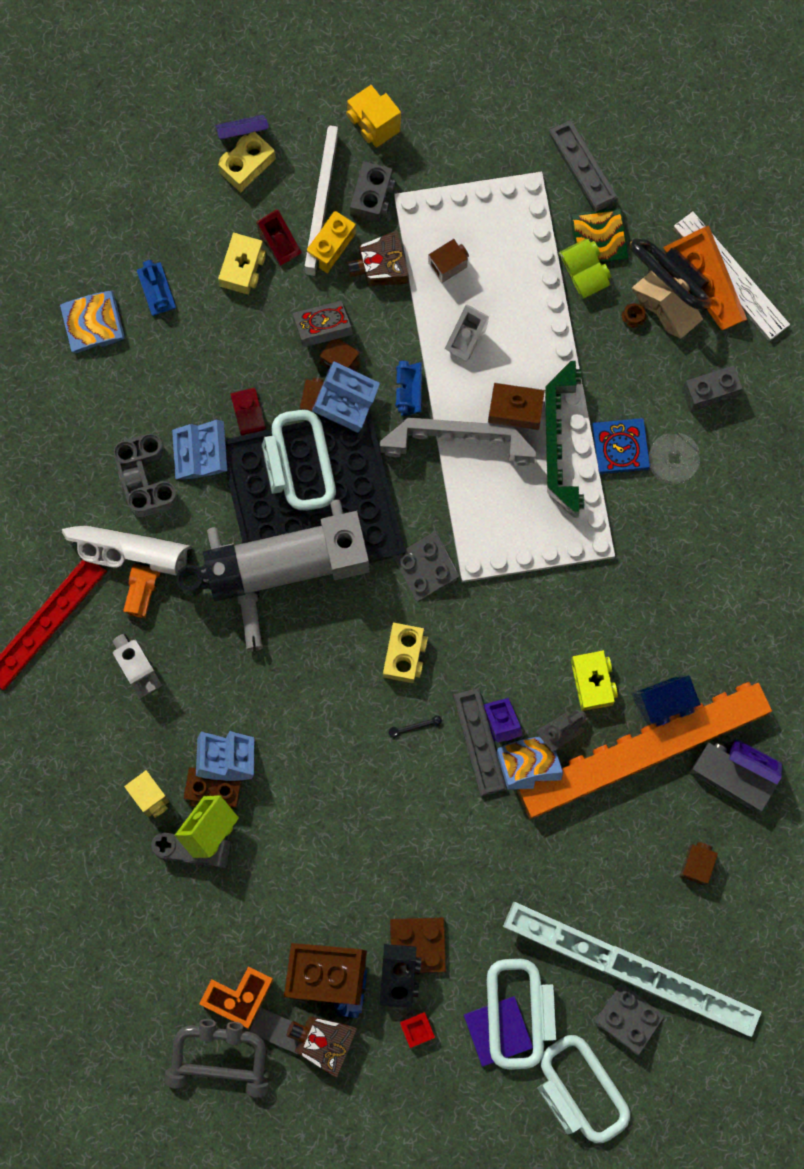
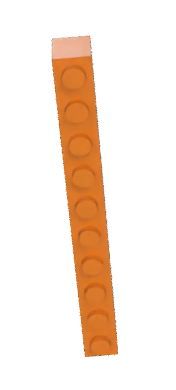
M750 682L744 683L735 688L736 693L727 696L726 692L712 698L713 703L706 706L703 703L696 704L688 708L689 713L680 717L679 713L665 718V724L656 727L654 723L640 730L642 734L632 738L631 734H628L616 740L618 744L608 748L606 744L592 751L594 755L584 759L583 755L568 761L570 765L562 769L561 780L535 781L533 789H517L529 819L538 817L769 715L772 709L760 684L756 683L751 686Z

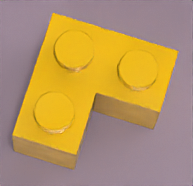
M370 85L347 100V117L353 124L358 123L362 129L361 134L367 143L372 142L377 148L400 132L401 111L387 93L380 96L374 87Z

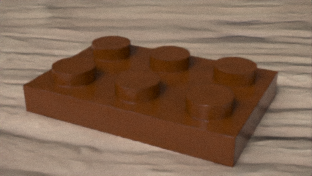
M291 943L284 997L360 1006L367 950Z

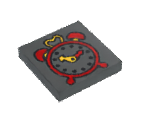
M342 301L293 313L294 322L303 347L353 334Z

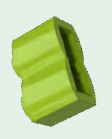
M584 239L559 252L572 282L582 299L610 286L608 279L612 278L606 264L601 266L597 257L601 253L594 241L590 243L589 239Z

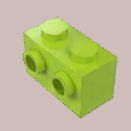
M204 796L174 836L193 858H210L218 851V846L223 839L232 832L233 826L239 818L222 796Z

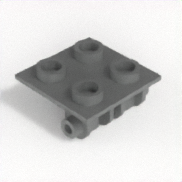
M436 531L406 548L404 555L394 557L416 601L427 597L446 584H454L458 581L457 578L460 577Z
M621 982L603 1010L595 1017L594 1022L597 1024V1027H602L607 1031L611 1038H616V1042H621L629 1048V1052L639 1055L664 1018V1015Z

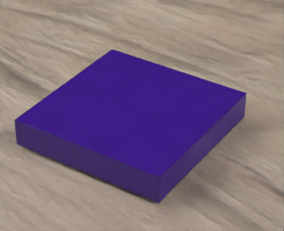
M264 115L215 125L220 139L269 128Z
M735 739L730 750L729 760L778 784L782 777V763Z
M515 996L499 1001L501 1054L507 1058L532 1049L533 1046ZM488 1006L464 1014L482 1067L494 1063L490 1054Z

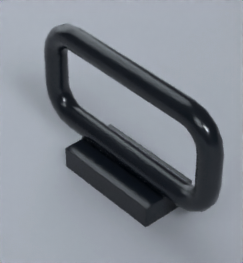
M633 239L630 241L632 252L682 301L697 310H706L711 307V299L703 291L710 280L676 248H671L665 254L655 244L646 239ZM676 279L684 280L690 290L687 291Z

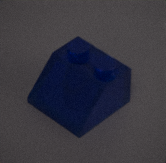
M678 675L631 693L646 723H655L656 727L671 722L669 717L679 714L680 717L690 715L695 712L694 707L701 705L690 675Z

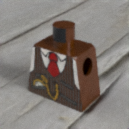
M398 231L362 244L359 247L361 259L347 262L350 277L365 274L368 286L409 283V274Z
M309 1016L305 1026L292 1021L286 1036L298 1041L295 1048L297 1054L326 1073L337 1077L357 1028L344 1023Z

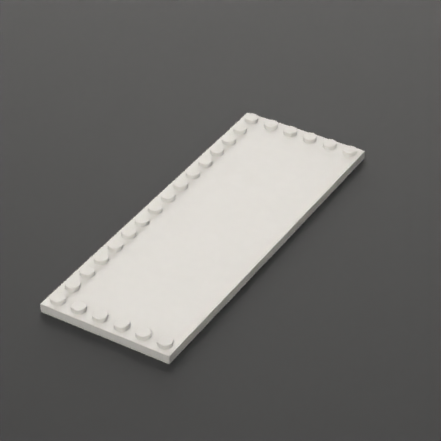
M542 172L394 194L434 420L488 423L494 383L545 390V386L570 361H576V369H579ZM455 239L458 245L462 244L469 254L468 265L466 269L441 283L428 264V254ZM466 304L489 316L486 332L479 338L470 359L467 361L445 349ZM582 379L581 384L576 385V393H556L561 394V410H556V419L562 420V435H557V444H562V460H557L558 469H563V485H558V487L579 486V494H584V510H579V518L572 517L547 493L545 393L539 430L514 427L536 451L535 463H530L528 466H518L514 462L509 461L510 441H505V444H492L490 440L479 439V442L471 443L464 441V438L444 441L436 436L461 582L615 558Z

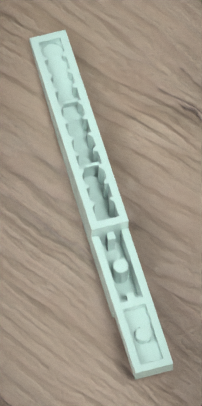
M513 902L503 925L504 928L542 944L553 951L749 1037H752L761 1015L759 1010L516 902Z

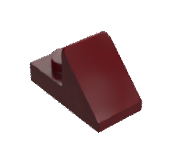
M278 209L256 222L259 237L267 243L276 262L280 266L302 253Z
M255 387L230 393L240 435L266 430Z

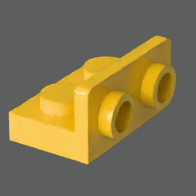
M333 212L307 248V252L319 260V268L326 273L330 271L355 236L356 224L340 213Z

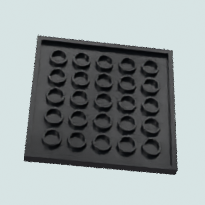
M370 408L359 433L326 417H321L320 421L324 431L336 487L334 500H340L343 514L357 511L369 563L404 555L405 549ZM304 421L282 426V434L296 497L300 500L323 497L326 489L311 423ZM272 429L225 439L226 474L242 543L322 526V518L333 516L330 504L318 509L298 510L288 503L284 489L280 493L272 494L262 449L263 440L265 437L272 436ZM342 544L340 547H341V548H348V547H350L351 545H350V544Z

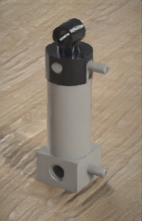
M333 500L330 503L333 516L322 518V526L239 545L232 543L221 546L217 528H209L207 533L211 549L203 551L205 564L200 567L193 565L182 567L177 573L176 581L181 591L188 596H196L205 589L211 590L214 602L243 596L250 592L333 574L334 580L369 573V561L358 513L353 511L343 514L340 500ZM342 544H350V545H351V546L348 547V548H341V547H340ZM187 576H196L198 578L196 584L193 586L185 585L184 580Z

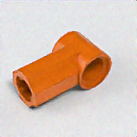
M133 564L129 576L130 588L123 610L124 613L146 618L152 592H155L157 588L155 581L156 578H159L160 572L153 571L148 566Z

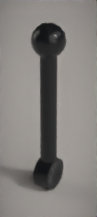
M435 715L431 720L402 728L391 727L389 735L395 738L400 733L432 724L438 726L442 723V718Z

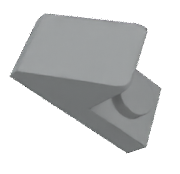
M466 304L445 349L465 361L470 359L479 338L486 332L489 316Z

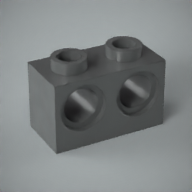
M363 161L350 206V216L379 223L381 215H387L389 201H386L388 193H393L396 179L392 178V168ZM373 179H381L383 183L374 185L371 181ZM372 201L377 205L373 208H368L364 204Z
M733 365L686 380L682 391L690 412L737 398L743 388Z

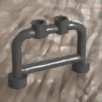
M202 1019L199 1022V1026H186L175 1034L171 1068L165 1071V1084L171 1088L184 1087L187 1082V1075L247 1081L246 1093L252 1097H263L268 1093L269 1083L264 1078L265 1043L257 1034L243 1031V1025L239 1022H230L227 1024L226 1029L216 1028L214 1020ZM188 1037H198L199 1040L204 1042L217 1039L226 1040L231 1045H238L241 1042L250 1043L255 1048L253 1071L182 1063L184 1041Z

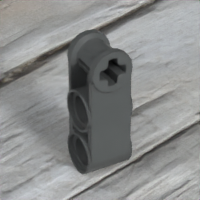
M159 833L151 842V848L159 858L175 860L186 864L190 862L193 865L203 864L207 867L217 866L221 869H227L231 846L230 841L223 840L218 846V851L210 858H193L174 836L175 834ZM163 839H167L171 848H166L165 852L162 853L157 844L162 843Z

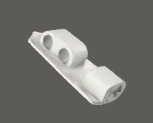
M75 526L62 529L66 540L77 542L78 554L84 561L109 567H119L128 559L150 564V568L153 571L177 575L178 571L186 565L187 550L192 549V546L91 526Z

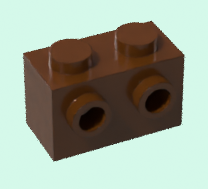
M189 767L183 799L189 802V807L195 808L204 796H222L231 809L238 810L243 780L225 781L196 776V768Z

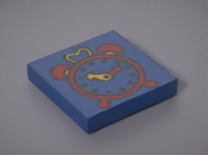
M643 418L592 424L599 474L649 470L650 464Z

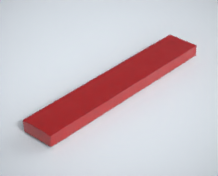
M82 559L0 654V688L2 690H6L103 578L107 571L102 566Z

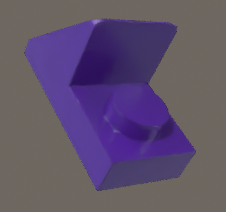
M509 698L483 705L494 742L508 741L523 736L521 726Z

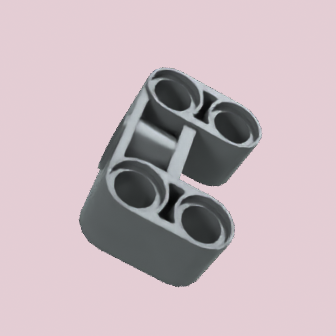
M145 434L121 441L114 448V457L123 492L126 495L130 510L138 517H145L169 510L178 501L176 490L171 483L159 482L148 485L143 465L160 460L164 453L162 441L155 434ZM149 444L158 445L157 450L153 453L146 452L145 448ZM124 451L133 452L132 457L128 460L120 458ZM164 491L172 493L171 498L167 501L159 499V495ZM143 498L147 500L144 507H134L137 499Z

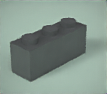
M715 742L713 745L711 743L706 744L689 773L755 813L759 814L762 812L778 784L729 760L728 750L722 745Z

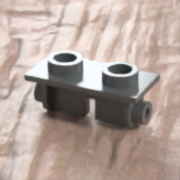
M575 710L571 714L567 711L538 729L536 733L550 750L554 752L585 732L581 726L585 722L586 714L581 710Z

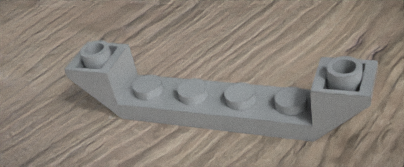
M407 418L380 441V452L385 453L389 457H400L401 454H406L407 437L409 434L417 439L438 436V439L444 441L464 438V441L471 443L479 442V439L490 440L492 444H505V441H510V462H514L518 466H528L530 463H535L536 451L513 426L492 423Z

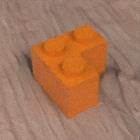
M250 967L247 968L236 991L211 979L199 1004L250 1029L274 979Z

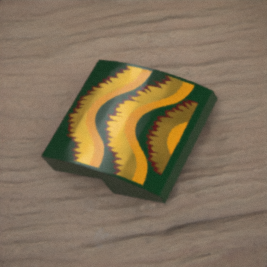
M621 208L570 214L575 244L584 239H589L590 243L594 241L601 255L597 256L599 262L628 259Z

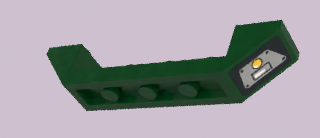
M570 361L545 386L547 493L572 517L579 518V510H584V494H579V486L558 487V485H563V469H558L557 460H562V444H557V435H562V420L556 419V410H561V394L556 393H576V385L581 384V369H576V361Z

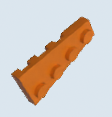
M705 226L663 247L667 253L671 248H676L710 280L703 289L712 302L711 307L707 310L721 330H726L747 320L709 226Z

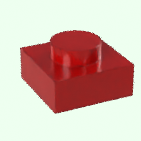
M425 1012L400 1022L409 1048L435 1038Z

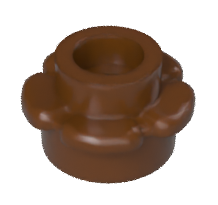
M628 304L624 308L625 311L622 312L621 318L623 322L627 323V326L636 328L638 325L645 323L646 311L640 304Z

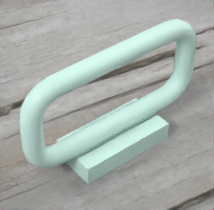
M296 410L279 414L272 424V436L265 437L262 443L272 494L280 493L284 489L288 503L298 510H312L328 506L335 498L336 487L320 418L309 410ZM307 420L312 425L326 489L325 495L321 498L300 500L296 497L282 434V426L287 422Z
M499 960L491 965L487 973L491 1058L496 1065L503 1069L532 1068L543 1057L544 1041L556 1040L553 984L541 985L539 970L529 960ZM504 970H525L530 977L533 1053L527 1058L509 1059L501 1054L497 978L498 974Z
M576 1035L565 1036L543 1052L541 1068L548 1081L537 1087V1089L567 1134L574 1133L580 1129L589 1141L605 1143L620 1134L628 1126L630 1110L627 1103L583 1038ZM569 1046H575L579 1049L620 1113L619 1120L602 1132H596L592 1129L551 1065L552 1058Z

